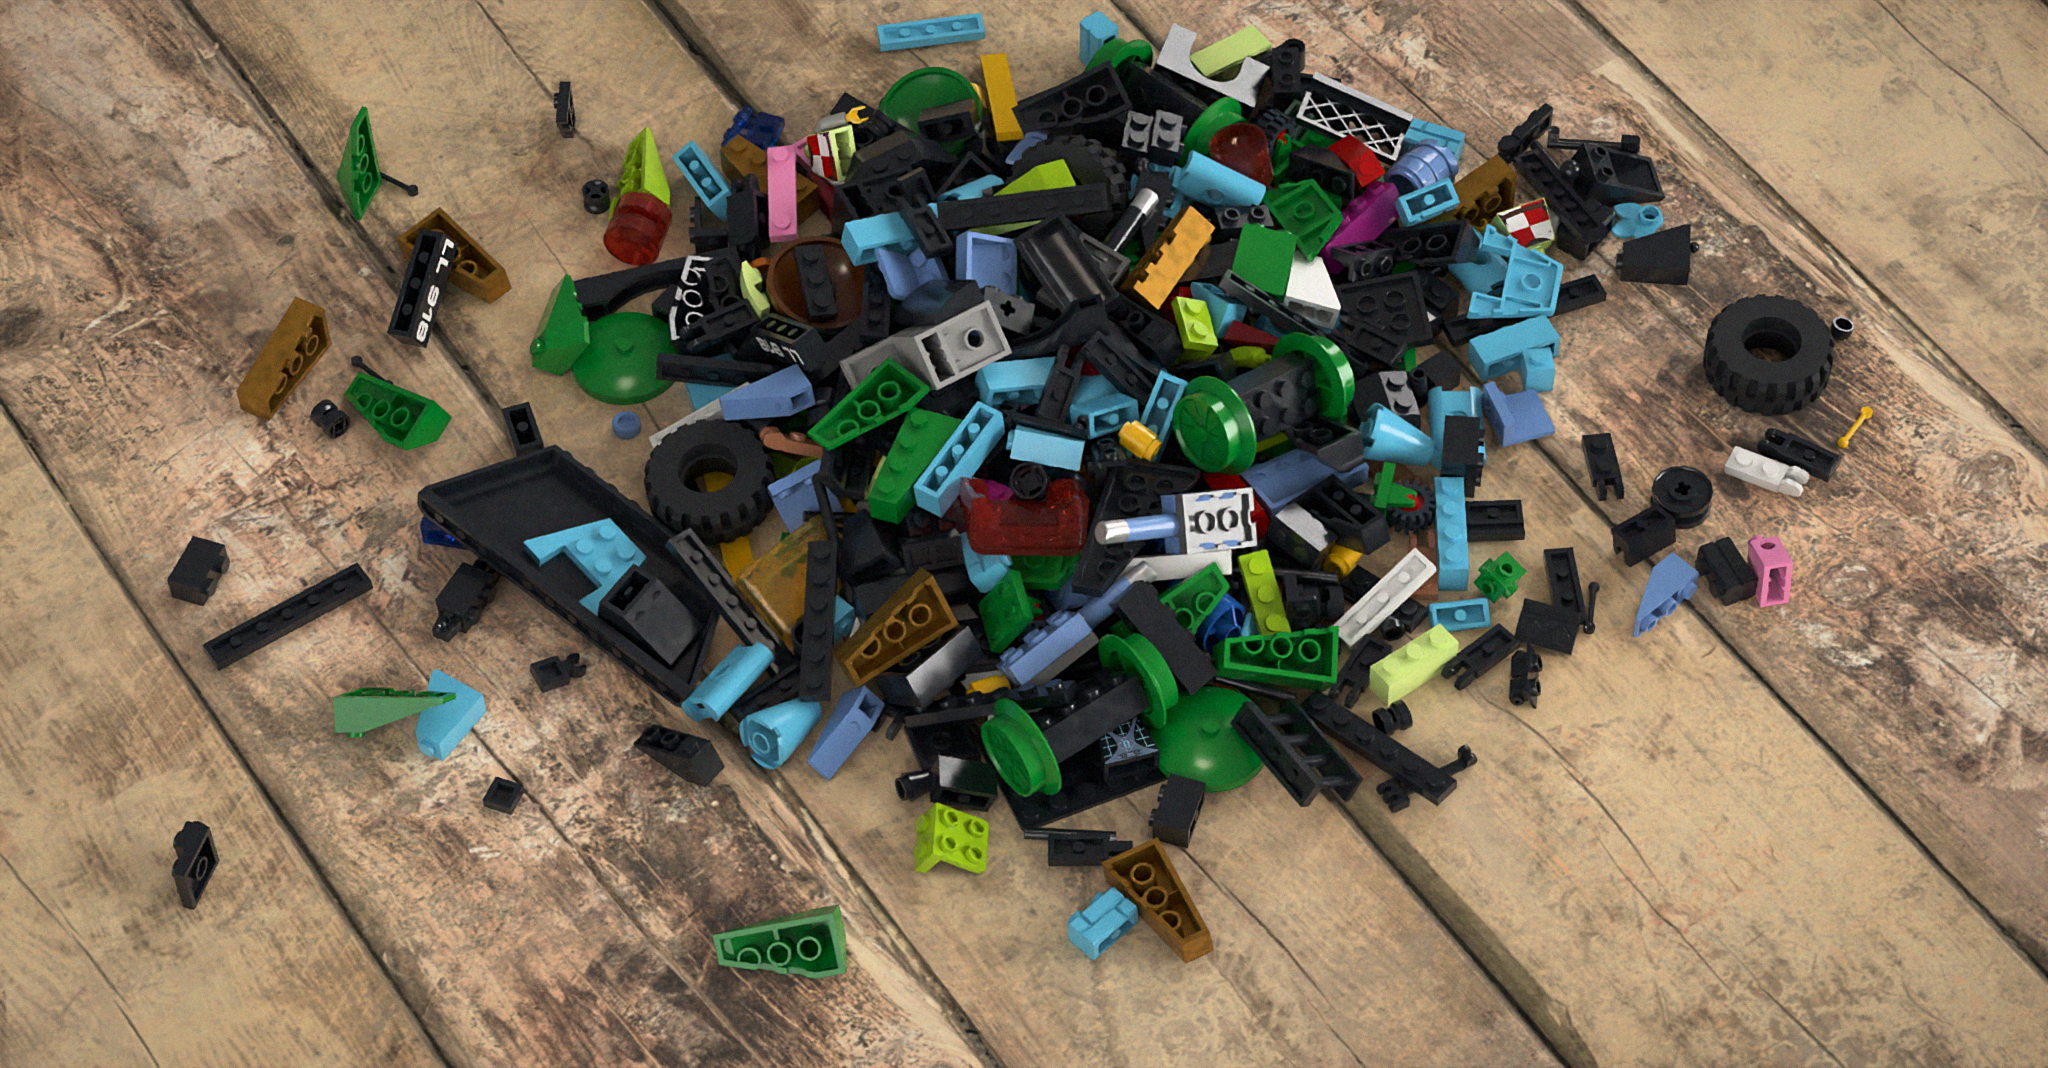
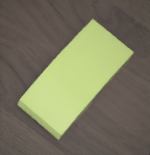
M744 261L741 264L740 273L742 295L744 299L749 300L761 319L765 313L769 314L771 304L768 297L761 293L763 282L761 273L758 269L752 268L747 261Z

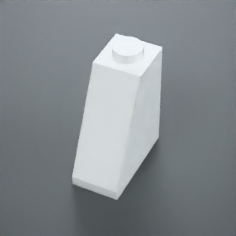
M1295 250L1282 303L1312 323L1334 329L1341 306L1323 259L1316 256L1312 262L1308 263L1303 255Z

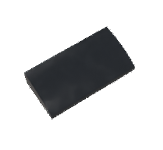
M1060 209L1013 240V243L1061 313L1067 309L1073 300L1101 293L1106 314L1123 304L1120 296Z
M929 280L915 289L900 303L892 314L890 321L892 324L938 325L985 300L976 280Z

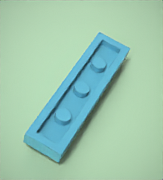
M981 13L877 25V35L880 50L883 52L985 39V29Z

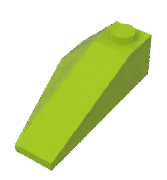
M646 126L628 145L622 167L626 170L616 183V188L619 189L618 197L612 198L610 203L609 222L612 224L651 223L659 215L663 216L670 207L668 182L651 129Z
M1064 159L1034 167L993 196L1076 186V183ZM1043 220L967 230L996 236L1036 225Z

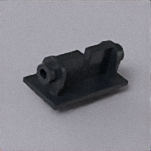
M1527 643V652L1518 650L1511 657L1510 675L1512 678L1518 679L1510 680L1509 699L1513 705L1517 706L1529 701L1533 709H1536L1537 696L1541 695V685L1538 677L1539 672L1543 669L1541 656L1535 653L1530 643Z

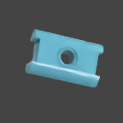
M1193 150L1189 152L1187 164L1182 169L1176 167L1170 177V180L1173 181L1171 189L1212 209L1251 206L1252 204L1258 206L1266 191L1265 185Z
M1473 227L1480 240L1475 261L1447 265L1448 270L1471 295L1474 291L1499 298L1501 297L1508 263L1498 254L1481 250L1483 236Z
M1442 386L1429 390L1430 437L1435 440V446L1438 448L1436 457L1432 462L1434 468L1441 470L1445 415L1480 417L1479 429H1484L1482 394L1476 387H1470L1469 391H1442ZM1485 439L1484 447L1479 446L1478 449L1479 453H1484L1483 467L1486 464Z
M756 642L753 646L743 647L740 643L737 644L697 686L694 692L682 702L681 706L684 713L696 722H700L703 718H713L715 722L718 721L774 661L772 652L759 642Z

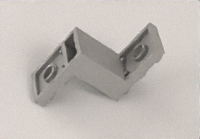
M985 300L938 325H912L839 361V364L851 390L857 387L874 368L878 367L888 357L928 385L930 390H939L1011 354L1012 351L990 301ZM973 330L980 335V342L976 347L970 346L967 340L968 334Z

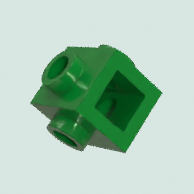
M1505 551L1495 561L1491 558L1485 561L1478 569L1481 574L1473 583L1495 603L1502 596L1506 599L1512 596L1519 588L1517 585L1518 581L1527 571Z

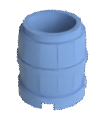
M1424 139L1414 145L1409 152L1397 159L1387 170L1384 182L1394 183L1401 197L1448 177L1452 184H1454L1459 168L1455 156L1448 147L1442 148L1437 145L1438 141L1435 139Z

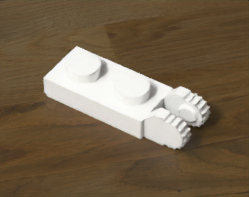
M1738 446L1734 447L1724 468V472L1728 475L1773 492H1781L1794 497L1802 494V484L1807 483L1810 478L1808 472L1800 469V467H1789V465Z

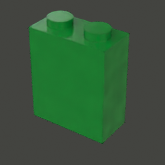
M1244 223L1232 271L1282 303L1298 236L1284 229L1276 231L1265 228L1264 225L1259 223Z

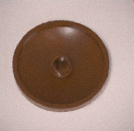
M809 236L794 240L782 247L775 254L769 265L766 279L769 300L777 313L783 317L813 326L819 334H838L861 315L864 264L853 265L840 239L828 236ZM822 244L838 315L836 320L809 322L794 261L793 249L794 246Z

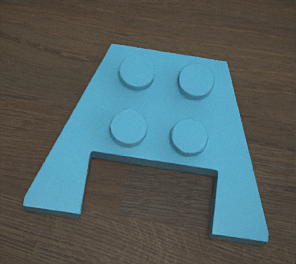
M1487 224L1481 250L1509 258L1501 298L1473 291L1466 318L1537 317L1543 314L1546 317H1552L1556 308L1564 265L1533 248L1530 251L1518 244V240L1510 235L1505 237L1496 232L1494 226Z
M610 518L523 542V549L539 566L561 552L567 554L599 588L579 600V603L596 616H598L599 602L633 564L642 568L646 563L644 553Z

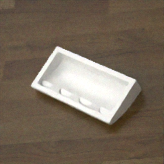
M1232 549L1194 554L1166 555V553L1135 556L1113 583L1142 561L1147 562L1156 573L1157 578L1154 581L1187 578L1212 562L1216 563L1223 575L1232 574Z

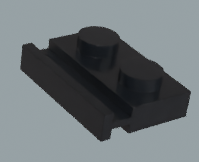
M1521 500L1465 501L1467 542L1525 539Z
M1524 598L1514 636L1524 643L1572 655L1583 613Z

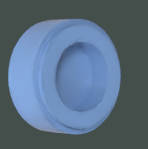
M624 411L618 413L612 420L613 432L620 439H632L641 431L640 418L634 412Z

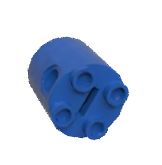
M1186 578L1172 579L1168 584L1167 590ZM1226 592L1210 615H1207L1197 628V632L1194 635L1196 638L1195 643L1210 653L1213 652V647L1223 639L1238 637L1246 615L1244 606Z

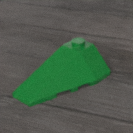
M1212 562L1161 593L1157 598L1163 605L1167 604L1175 611L1178 617L1176 621L1182 628L1186 627L1195 635L1197 628L1206 616L1210 615L1230 586L1216 563ZM1121 619L1109 627L1112 634L1121 639L1131 634Z

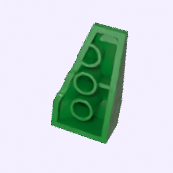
M363 106L351 125L341 165L336 176L341 194L357 220L362 219L382 183L368 109Z
M565 274L552 290L535 337L530 345L532 367L559 376L564 375L590 344L589 323L587 317L581 315L583 307L581 303L576 302L577 291L570 275Z
M888 357L811 428L807 434L827 451H830L910 410L930 391V387Z
M360 371L344 394L388 444L405 451L438 441L452 419L434 400Z
M359 687L333 697L335 733H347L348 738L363 737L366 731L456 699V693L422 691L417 692L415 696L413 689L394 691V688Z
M839 904L810 909L712 935L719 965L751 970L777 971L779 974L786 975L788 973L799 974L815 979L847 972L846 934Z

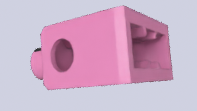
M1761 535L1753 536L1748 541L1747 564L1758 580L1755 595L1760 607L1789 603L1793 567L1791 557L1778 537L1764 538Z

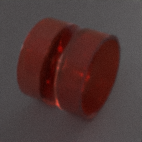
M1236 123L1228 125L1214 134L1209 144L1212 160L1265 185L1266 188L1269 186L1273 179V168L1267 137L1261 128L1249 123Z
M642 192L624 194L616 204L612 219L603 237L606 249L616 259L630 265L644 266L652 264L657 260L664 239L671 226V211L665 203L652 195Z

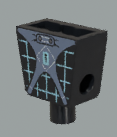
M1137 716L1097 739L1104 782L1159 769V748L1141 719Z

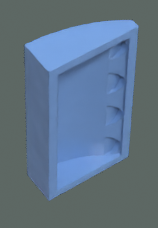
M970 231L957 236L956 280H976L980 289L991 285L998 287L1001 290L1000 292L1016 295L1017 247L1013 243L1014 239ZM975 330L969 333L971 335L980 337L978 332H976Z
M1296 448L1246 470L1240 474V478L1246 487H1252L1253 496L1263 508L1271 523L1274 516L1283 510L1288 502L1331 474L1336 475L1351 489L1367 483L1369 466L1365 462L1354 467L1350 472L1340 473L1333 468L1323 465L1301 449Z

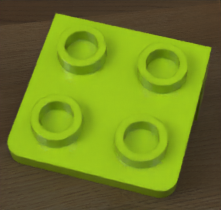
M1176 296L1171 305L1182 344L1185 348L1179 355L1180 362L1211 355L1218 347L1206 302Z
M938 802L918 817L915 824L917 842L913 850V856L915 857L914 870L926 874L940 860L976 874H982L986 870L989 824L985 820Z

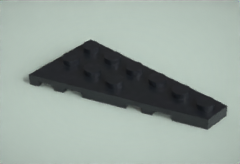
M1126 458L1127 465L1111 467L1071 584L1072 593L1102 597L1148 541L1139 540L1100 544L1095 537V527L1098 522L1162 514L1161 496L1188 493L1200 478V469Z

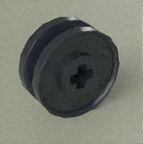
M1674 466L1661 471L1656 476L1652 486L1650 505L1658 504L1675 518V529L1694 528L1702 524L1709 517L1713 488L1711 481L1704 473L1692 467Z

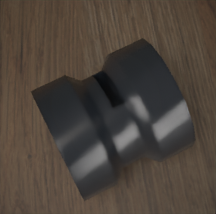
M328 399L319 402L313 408L310 415L311 421L318 427H323V432L330 438L340 437L350 425V417L343 411L338 410V407Z
M1402 700L1391 703L1389 708L1381 707L1372 712L1374 726L1388 736H1392L1398 729L1404 731L1413 726L1411 713Z

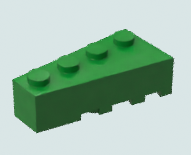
M912 407L908 411L868 496L871 517L894 524H899L916 504L913 486L963 420L917 407Z
M1330 626L1323 629H1304L1303 631L1288 633L1287 631L1277 632L1270 635L1260 634L1225 638L1213 647L1212 658L1215 661L1213 666L1218 671L1215 676L1325 691L1337 683L1339 626Z

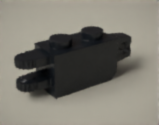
M754 173L745 175L744 181L740 178L733 179L731 182V195L726 197L729 247L736 246L741 264L744 261L750 264L753 260L760 258L761 250L767 249L771 244L769 238L768 194L760 191L759 182Z
M478 558L473 565L462 562L435 599L439 616L432 628L433 636L449 642L459 631L466 634L472 625L477 624L485 606L494 600L497 592L495 585L502 574L492 567L488 572L485 571L488 564L481 558Z

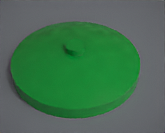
M926 67L903 76L888 90L879 107V110L889 118L921 136L917 121L922 109L974 98L982 125V105L973 86L961 74L943 67ZM971 137L940 144L944 150L959 158L963 155L964 141Z
M622 312L604 316L589 324L590 344L571 365L575 382L590 397L613 405H633L658 397L675 382L656 379L658 353L680 354L670 344L668 324L644 313Z
M1213 686L1201 687L1192 696H1183L1179 693L1177 704L1166 711L1165 726L1159 730L1150 729V735L1160 751L1159 769L1168 778L1170 774L1204 782L1206 783L1205 792L1208 793L1232 790L1252 780L1265 764L1230 724L1244 701L1252 700L1236 691Z

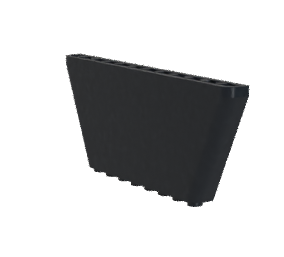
M556 444L425 486L418 492L417 504L425 517L671 704L682 708V702L696 689L720 618V613L665 547L667 541L678 535V533L672 532L657 517L651 516L644 511L636 501L629 500L613 484L605 482L597 476L593 469L585 467L570 452L562 450ZM610 518L646 556V563L642 569L658 578L696 617L704 628L671 667H668L641 650L579 603V600L599 588L565 552H561L539 566L525 552L523 542ZM723 567L727 574L732 578L729 572Z

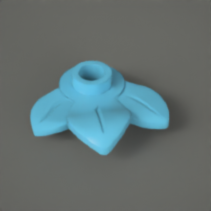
M1622 203L1613 207L1615 213L1621 218L1612 228V233L1617 237L1624 239L1634 237V239L1654 234L1656 229L1660 228L1663 224L1661 210L1654 205L1642 207L1637 203Z

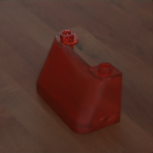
M960 477L959 492L967 540L971 549L977 554L1073 556L1079 554L1084 549L1087 539L1089 498L1077 479H1057L1051 482L1047 488L1046 501L989 500V488L985 481L976 477Z

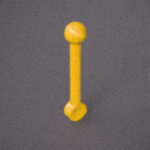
M1863 407L1860 413L1861 416L1846 435L1838 439L1837 444L1840 448H1846L1849 444L1848 440L1865 419L1871 418L1873 411L1870 407Z

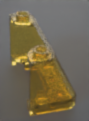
M821 514L811 518L747 565L737 578V586L788 648L793 645L792 628L797 622L804 619L808 541H828ZM838 531V534H839V537H840V541H841V545H842V535H841L840 532ZM837 578V595L839 596L841 585L839 578Z

